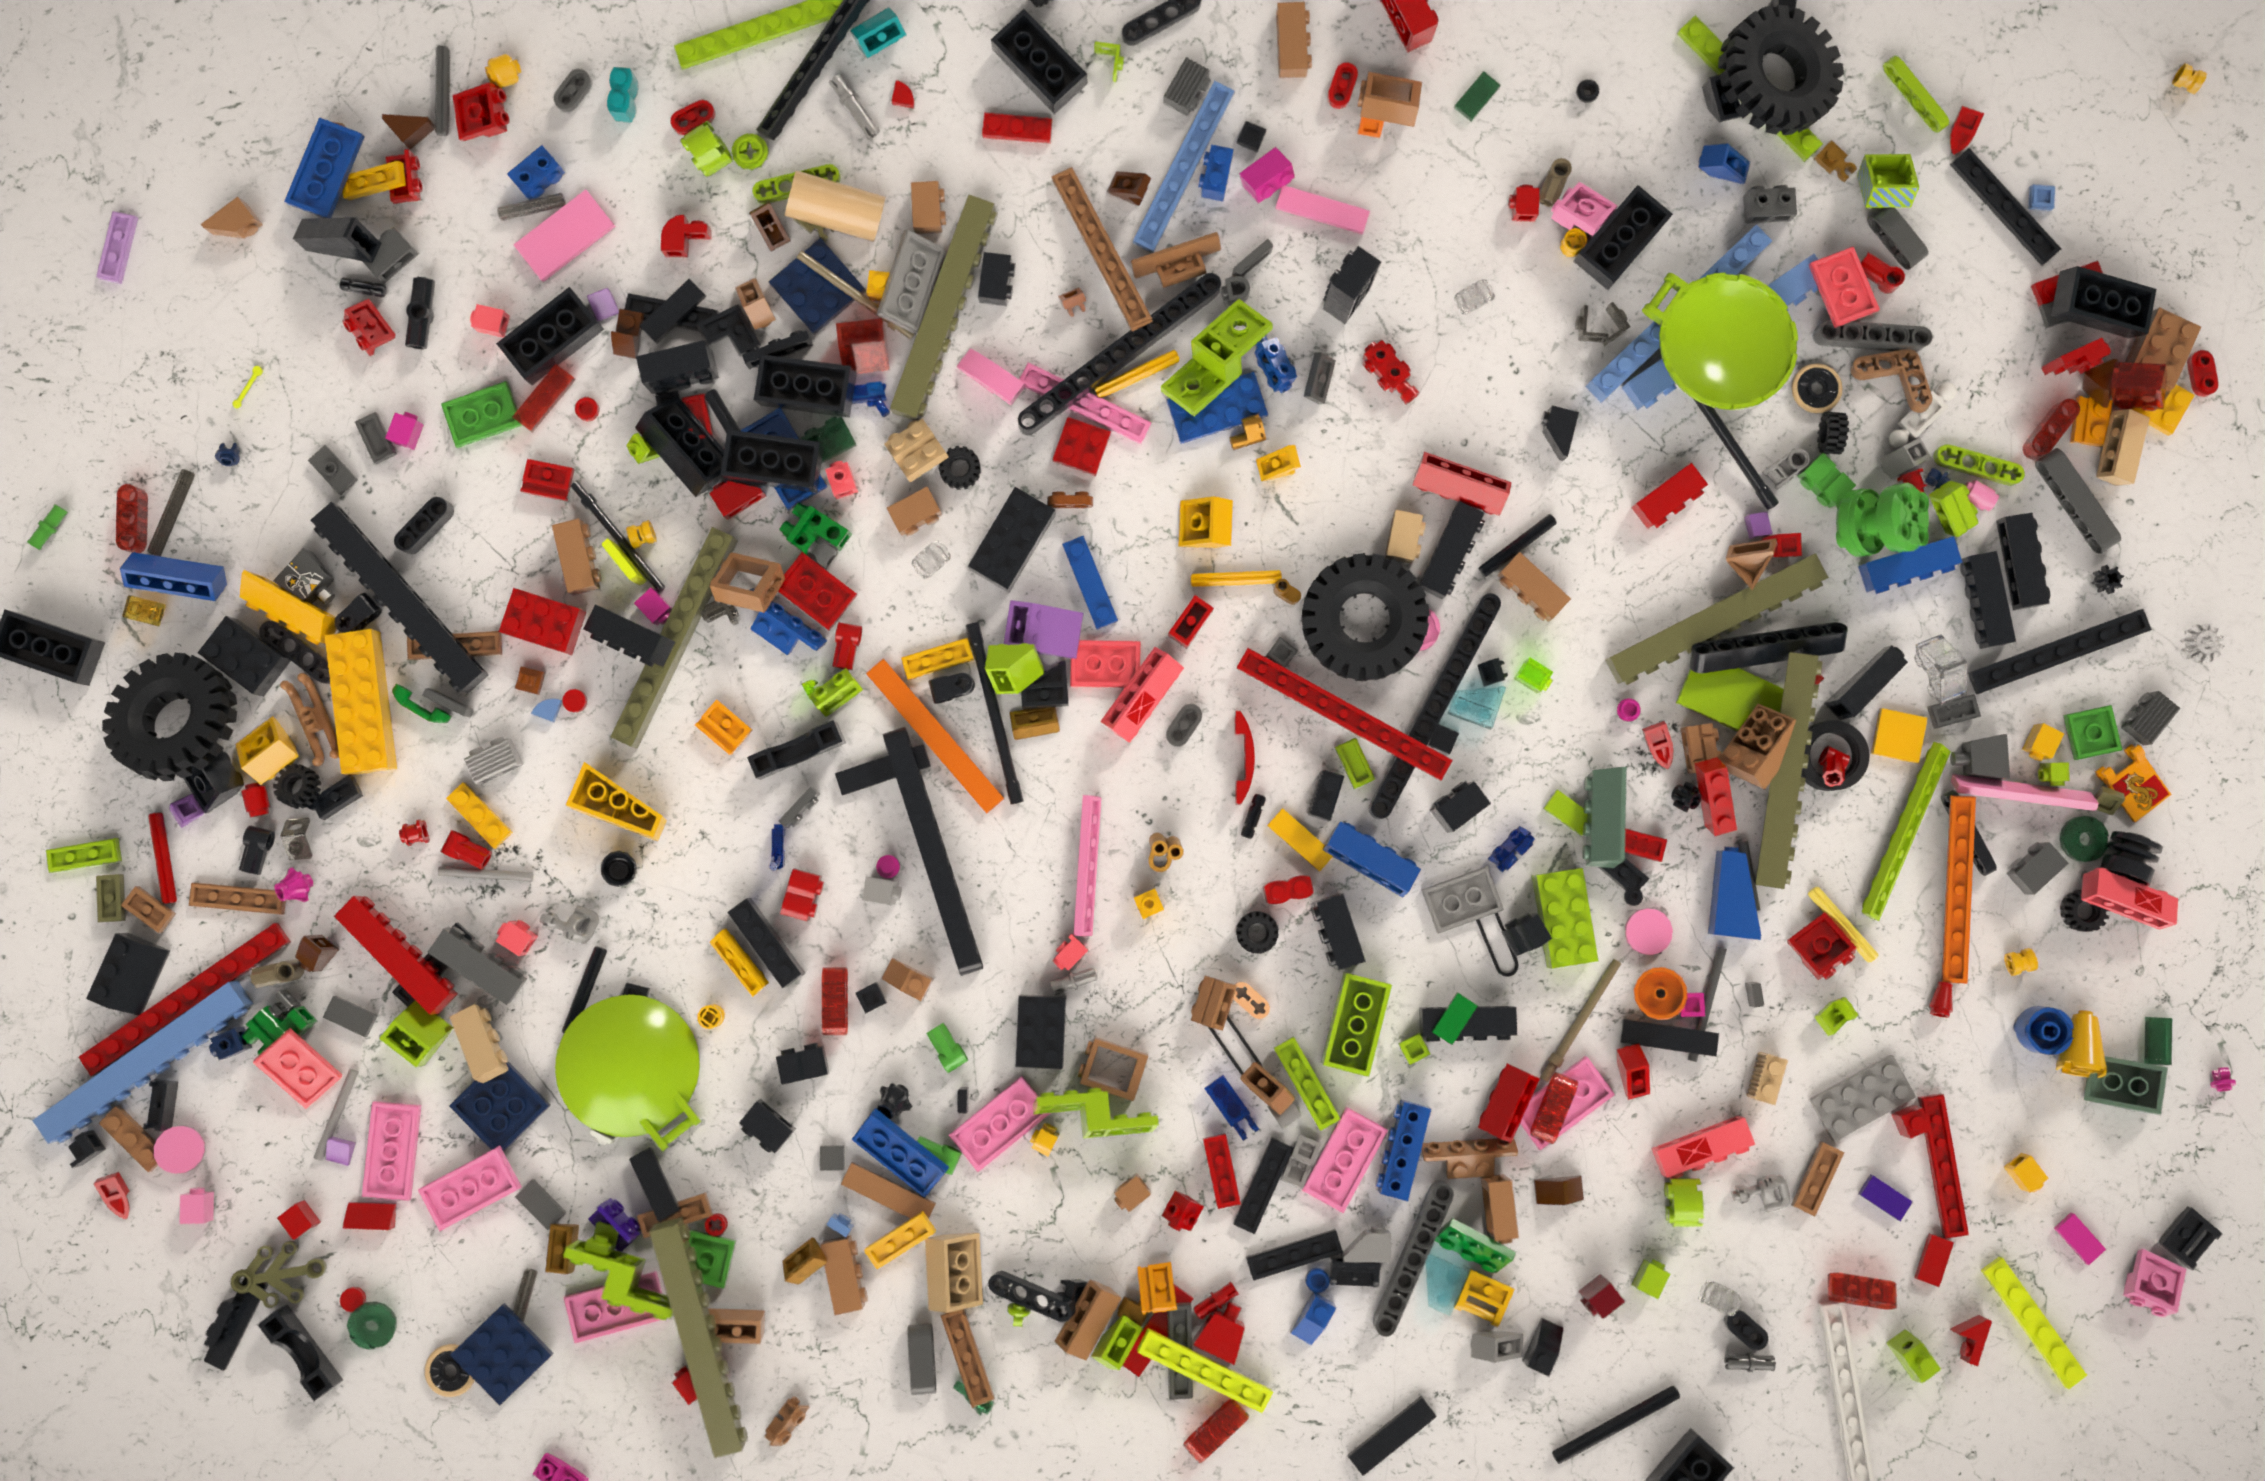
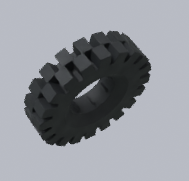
M1771 5L1762 7L1758 12L1755 11L1745 18L1728 34V38L1723 42L1720 51L1724 53L1719 57L1718 68L1725 69L1719 75L1721 86H1732L1725 93L1729 103L1731 104L1737 100L1742 102L1735 111L1742 118L1752 113L1749 124L1757 129L1766 124L1765 132L1774 135L1782 131V135H1792L1796 131L1801 132L1813 125L1835 106L1839 99L1836 95L1842 92L1844 82L1838 79L1844 75L1843 63H1833L1841 56L1837 45L1828 48L1825 46L1826 43L1833 39L1827 29L1817 35L1816 30L1820 25L1819 21L1811 16L1803 23L1805 12L1794 8L1789 13V8L1786 5H1777L1774 9ZM1768 53L1777 54L1789 63L1795 76L1794 89L1783 91L1770 83L1763 70V56Z
M1365 553L1353 554V556L1348 558L1345 556L1323 569L1308 589L1302 608L1301 619L1304 638L1309 645V650L1321 662L1320 664L1340 677L1355 679V681L1386 678L1404 668L1423 645L1429 626V606L1426 604V594L1422 586H1419L1416 582L1417 578L1410 570L1406 571L1401 567L1402 564L1394 559L1388 560L1384 558L1385 556L1374 553L1373 555H1365ZM1358 594L1372 595L1371 598L1376 596L1386 605L1384 610H1388L1390 619L1389 625H1385L1387 631L1382 637L1377 640L1374 637L1372 642H1358V638L1353 640L1343 631L1345 626L1340 624V611H1344L1343 604L1352 596L1355 599Z
M175 652L172 657L165 653L156 656V663L147 659L138 664L141 675L131 669L123 677L129 684V687L124 688L118 684L116 685L111 695L119 699V702H107L104 713L112 718L102 720V731L108 734L103 739L106 747L112 750L110 754L125 767L147 779L157 781V778L162 781H174L175 775L183 779L193 775L192 765L202 770L210 764L205 754L209 752L215 757L220 754L224 747L219 745L217 740L220 738L229 741L233 729L225 724L236 723L237 711L231 708L237 705L236 694L230 691L233 687L228 679L223 677V674L194 655L190 657L186 653ZM188 699L190 715L183 728L170 737L157 738L155 721L160 711L174 700Z

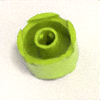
M705 121L680 139L684 148L693 155L691 160L696 168L701 170L706 177L712 176L733 162L732 155L720 136L718 137L716 133H712L715 129L708 121Z
M1699 1178L1669 1179V1182H1664V1195L1669 1199V1206H1665V1219L1668 1223H1671L1672 1227L1703 1226V1223L1699 1220V1218H1704L1703 1192L1697 1189V1185H1701Z

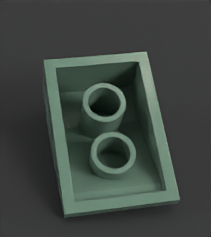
M2105 1056L2106 1076L2097 1078V1073H2091L2090 1077H2087L2085 1101L2161 1116L2168 1067Z

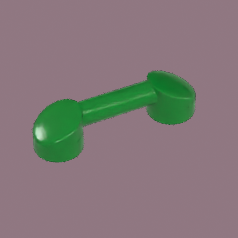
M396 683L392 689V693L400 705L428 722L448 723L452 716L442 709L435 707L433 712H430L411 701L409 698L413 692Z

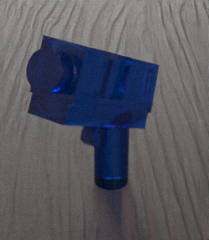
M879 381L855 385L852 404L867 403L868 407L876 406L882 417L888 416L890 411L883 402L887 401L885 394L886 384H882Z
M774 824V829H772L771 861L769 864V868L772 871L785 866V829H783L782 824Z

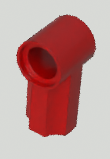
M1869 252L1860 262L1866 277L1876 283L1879 290L1883 293L1890 294L1894 292L1905 280V274L1901 268L1891 267ZM1887 276L1892 277L1895 284L1890 283Z
M838 623L835 634L836 649L832 667L853 670L857 646L861 642L862 626Z
M1831 746L1824 748L1818 759V764L1823 766L1822 777L1824 778V784L1833 787L1836 785L1840 786L1845 780V769L1849 763L1850 756Z
M454 830L450 831L440 852L451 858L461 859L479 869H484L492 854V851L470 841L469 837Z

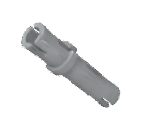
M841 74L834 76L833 80L829 81V84L840 97V103L847 107L868 139L877 136L880 130L856 98V92L849 88Z

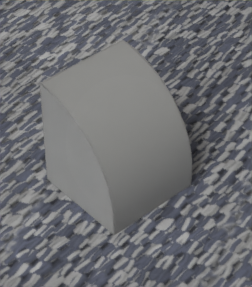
M1293 1102L1281 1115L1275 1112L1269 1105L1267 1106L1282 1129L1302 1116Z

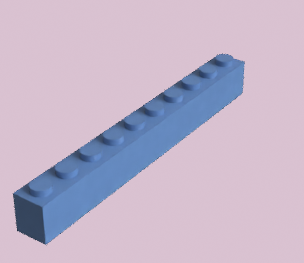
M1756 224L1699 279L1715 273L1726 272V274L1738 275L1772 240ZM1656 322L1650 324L1588 383L1586 388L1601 403L1660 348V325Z
M1812 254L1767 286L1782 298L1787 307L1792 303L1797 306L1807 298L1806 293L1811 290L1815 293L1819 290L1809 268L1811 262L1819 259L1815 254ZM1660 359L1627 382L1622 389L1637 410H1639L1643 406L1648 409L1658 402L1657 396L1662 393L1667 396L1677 387L1669 375L1663 359Z
M239 981L226 983L32 1121L48 1144L57 1141L59 1143L67 1141L73 1136L72 1132L74 1130L85 1128L93 1122L91 1118L97 1114L99 1116L111 1110V1104L128 1098L131 1095L130 1091L132 1089L143 1087L151 1081L149 1077L171 1067L169 1063L175 1059L178 1061L186 1057L190 1053L189 1049L196 1045L198 1047L209 1040L208 1036L213 1032L218 1033L229 1026L227 1022L233 1018L238 1019L248 1013L247 1008L254 1003Z

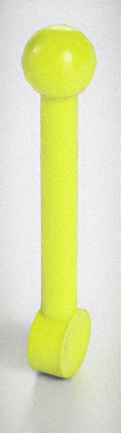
M253 367L251 378L239 397L232 402L234 408L238 409L242 406L241 401L257 376L263 374L261 367Z

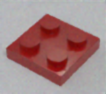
M1067 417L1053 462L1096 476L1111 431Z

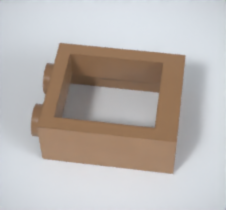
M1368 72L1367 80H1362L1357 107H1361L1360 117L1414 127L1419 110L1422 82Z
M731 552L722 563L717 575L711 580L710 589L717 602L765 613L783 584L785 577L780 563ZM738 571L762 576L754 591L730 586L729 584Z
M1095 1037L1094 1042L1089 1041L1085 1054L1089 1055L1087 1063L1081 1064L1077 1076L1082 1078L1080 1084L1092 1088H1101V1091H1108L1110 1094L1134 1101L1146 1066L1148 1054ZM1098 1046L1137 1058L1127 1091L1088 1079Z
M1504 1174L1481 1177L1487 1234L1501 1244L1512 1243V1239L1519 1238L1512 1180Z

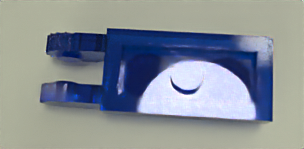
M1223 1074L1204 1087L1229 1125L1234 1127L1243 1141L1248 1137L1243 1128L1238 1124L1242 1119L1245 1118L1250 1128L1255 1132L1260 1130L1249 1115L1251 1113Z

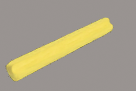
M1814 887L1808 892V896L1821 911L1825 912L1857 947L1856 950L1867 962H1873L1878 957V953L1820 887Z

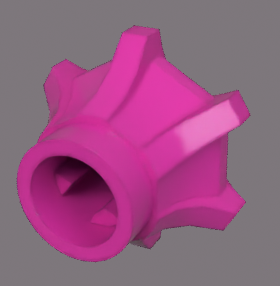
M292 867L288 869L286 876L279 883L275 884L274 889L281 901L299 900L307 902L309 900L308 892L314 883L309 874L303 875L301 871L297 872Z

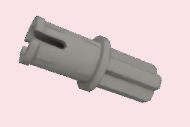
M1089 968L1075 974L1070 972V975L1052 980L1050 983L1054 995L1071 989L1078 990V986L1096 981L1098 976L1094 968Z

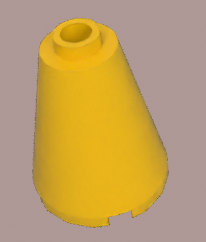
M2079 1010L2078 1014H2073L2071 1019L2074 1030L2072 1029V1043L2064 1052L2059 1054L2056 1061V1070L2062 1068V1073L2073 1076L2090 1077L2091 1073H2097V1078L2104 1077L2107 1074V1067L2098 1017L2094 1016L2091 1011Z

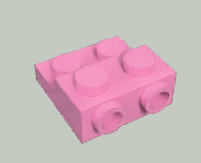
M1579 182L1573 189L1568 188L1562 200L1558 199L1551 209L1553 212L1551 219L1569 230L1576 225L1593 236L1615 212L1618 205Z
M2145 1249L2138 1250L2134 1270L2127 1274L2123 1296L2130 1298L2129 1302L2134 1306H2147L2151 1308V1313L2159 1317L2178 1313L2186 1269Z

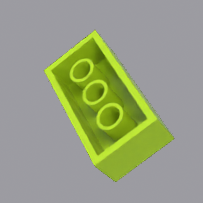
M1583 868L1531 875L1538 915L1552 937L1551 940L1543 945L1547 968L1553 969L1598 962Z
M1343 972L1321 1059L1322 1065L1367 1077L1370 1076L1392 988L1391 984Z

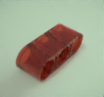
M2068 398L2055 404L2024 443V455L2029 459H2037L2048 454L2079 415V403L2074 399ZM2062 407L2067 409L2068 416L2063 413ZM2049 425L2054 428V434L2049 431ZM2035 442L2040 445V452L2035 448Z
M124 484L117 491L116 545L121 550L130 553H142L147 546L148 495L141 488L131 484ZM135 492L134 499L130 501V495ZM134 515V521L130 524V517ZM134 538L133 545L129 547L130 539Z
M823 967L822 1034L823 1036H845L848 1033L847 967Z
M1558 1072L1553 1074L1530 1130L1531 1136L1550 1144L1555 1143L1577 1091V1080Z
M1830 1273L1827 1275L1828 1300L1884 1310L1897 1308V1284L1893 1281L1845 1273Z
M1230 1398L1185 1440L1183 1446L1200 1464L1247 1421L1249 1415L1236 1400Z

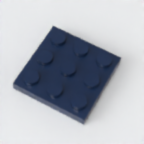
M821 238L804 251L860 293L866 292L862 284ZM797 258L768 281L813 335L855 301Z
M509 1061L506 1062L508 1071L485 1083L475 1080L449 1105L491 1150L501 1146L503 1152L551 1106Z
M503 1303L450 1356L500 1406L554 1353Z

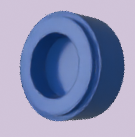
M1321 1268L1309 1270L1305 1277L1307 1287L1314 1293L1324 1292L1329 1286V1276Z

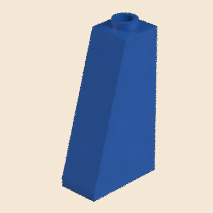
M1724 846V850L1716 851L1708 934L1761 940L1760 925L1746 853L1738 852L1739 848Z

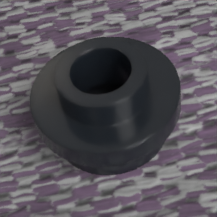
M1583 80L1577 86L1576 95L1582 102H1593L1599 95V86L1593 80ZM1584 89L1590 90L1591 94H1585Z

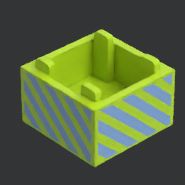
M1911 154L1864 155L1857 177L1865 208L1912 207L1919 190V183Z

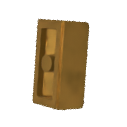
M1056 707L1009 712L1015 740L1060 732Z
M550 1224L545 1272L566 1275L574 1272L575 1264L569 1262L570 1259L563 1256L566 1247L578 1240L579 1225Z
M810 1238L782 1260L784 1279L786 1282L798 1285L827 1263V1259L815 1238Z

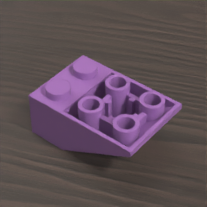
M1010 600L1004 644H1034L1038 654L1077 659L1084 613L1036 603Z

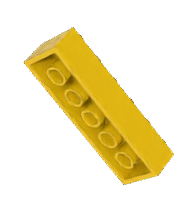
M366 629L325 635L341 774L358 775L397 769L381 632Z

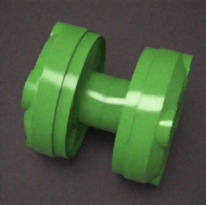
M1901 483L1888 486L1880 495L1872 489H1855L1848 491L1845 495L1838 496L1836 502V542L1840 548H1845L1851 555L1862 557L1877 554L1884 545L1893 552L1915 551L1920 546L1927 545L1929 539V499L1925 492H1920L1912 484Z

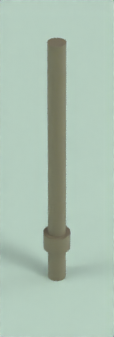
M800 251L796 257L869 311L875 315L877 314L879 306L804 251ZM878 316L888 323L887 326L893 331H899L910 340L914 337L915 334Z
M1612 960L1555 1053L1552 1052L1548 1059L1549 1063L1540 1076L1542 1080L1548 1083L1557 1067L1560 1068L1563 1064V1057L1621 966L1619 961Z

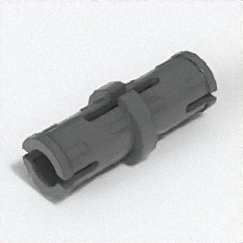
M1747 1353L1745 1355L1725 1354L1724 1363H1728V1365H1725L1727 1370L1740 1369L1753 1372L1755 1370L1775 1371L1776 1362H1771L1775 1360L1773 1355L1762 1356Z

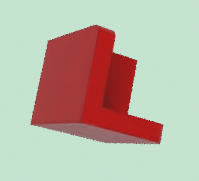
M305 1200L295 1203L277 1217L293 1240L321 1223Z

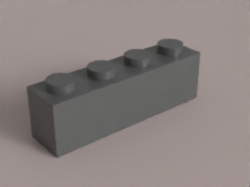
M449 926L444 928L427 953L502 1003L508 1005L527 980L523 976L524 972L515 966L510 968L504 964V959L496 953L489 954L483 950L485 948L484 945L476 940L470 941L464 937L465 933L454 926L452 928Z

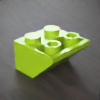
M998 644L988 646L985 670L996 694H1019L1044 674V667L1034 644Z
M415 1000L392 1021L379 1039L413 1066L420 1067L427 1064L454 1027L437 1014L429 1015Z

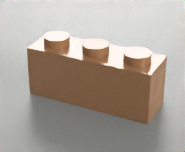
M1305 2L1277 3L1276 24L1279 78L1306 77L1308 69L1312 68L1311 54L1307 55V47L1311 45L1310 32H1306V24L1310 22L1309 10H1305Z
M578 518L552 525L567 592L577 595L600 589L599 582L602 581L599 569H595L594 560L596 559L594 547L590 546L588 538L591 537V532L588 524H585V522Z
M1520 552L1497 575L1500 578L1499 582L1505 588L1513 589L1518 594L1516 596L1518 600L1524 605L1529 604L1535 609L1534 614L1542 621L1545 619L1548 622L1551 621L1571 600L1565 592Z
M848 1235L847 1237L823 1241L820 1247L827 1259V1263L824 1266L834 1315L862 1310L865 1302L868 1301L866 1288L861 1286L860 1279L863 1278L861 1264H857L855 1255H858L856 1240L852 1241L851 1235Z
M1090 1279L1075 1304L1076 1311L1074 1316L1065 1322L1054 1342L1066 1353L1087 1360L1122 1298L1110 1287Z
M708 1308L710 1315L713 1314L715 1318L716 1329L714 1330L716 1337H720L722 1343L761 1344L765 1333V1310Z

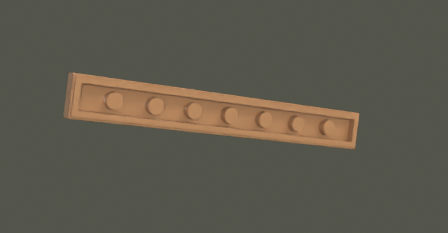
M1070 167L1051 176L1058 193L1131 331L1133 332L1153 322L1073 168Z

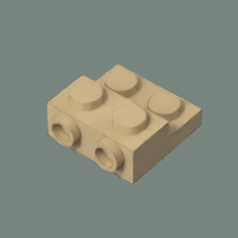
M923 418L919 421H911L907 429L901 433H893L889 436L888 441L884 443L909 482H912L949 458Z

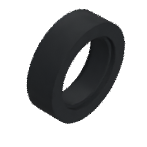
M1837 720L1820 722L1808 727V731H1812L1811 745H1806L1804 753L1809 755L1807 769L1802 768L1801 777L1805 778V782L1811 787L1822 791L1842 790L1856 784L1864 776L1870 758L1868 744L1861 732L1849 723ZM1825 733L1841 736L1851 748L1852 762L1845 773V780L1840 786L1830 787L1824 784V778L1815 770L1811 763V747L1815 740Z

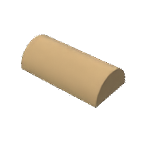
M796 170L784 216L874 242L884 207L885 196Z

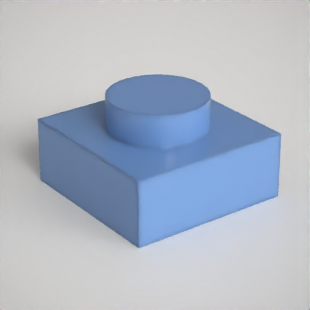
M834 1213L826 1224L844 1237H847L854 1227L850 1223L851 1219L841 1213L839 1215Z

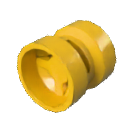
M2184 63L2174 76L2172 85L2177 87L2183 86L2188 92L2195 94L2203 85L2207 72L2193 70L2191 65Z
M1578 228L1567 231L1560 242L1562 253L1568 257L1577 256L1587 244V235Z
M650 520L642 522L639 526L631 525L626 527L629 541L634 549L641 547L644 543L652 544L657 542Z
M2031 948L2022 949L2020 953H2006L2004 956L2006 968L2012 976L2020 975L2025 970L2032 972L2038 969L2037 957Z
M716 1004L702 1007L697 1015L699 1024L706 1029L720 1026L725 1019L723 1008Z

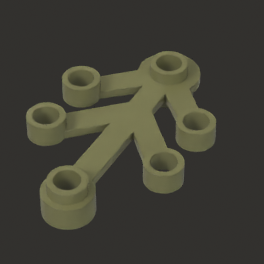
M288 1241L282 1245L281 1252L266 1272L255 1274L264 1260L270 1259L274 1254L271 1246L264 1245L258 1249L257 1256L247 1269L238 1270L232 1275L230 1284L235 1292L240 1294L250 1292L263 1301L265 1307L273 1308L279 1304L280 1297L274 1292L267 1293L257 1285L266 1282L288 1297L289 1302L296 1304L303 1300V1290L300 1288L294 1289L281 1279L308 1275L310 1278H319L326 1272L327 1265L323 1259L315 1258L306 1265L280 1269L289 1256L295 1254L298 1250V1245L295 1241ZM288 1244H291L294 1248L292 1253L286 1250ZM263 1249L269 1251L268 1257L262 1255ZM315 1263H318L321 1266V1270L319 1272H316L313 1269ZM241 1277L247 1278L248 1283L246 1285L240 1283ZM293 1292L299 1293L300 1298L298 1300L293 1299ZM269 1296L275 1298L273 1305L268 1303Z

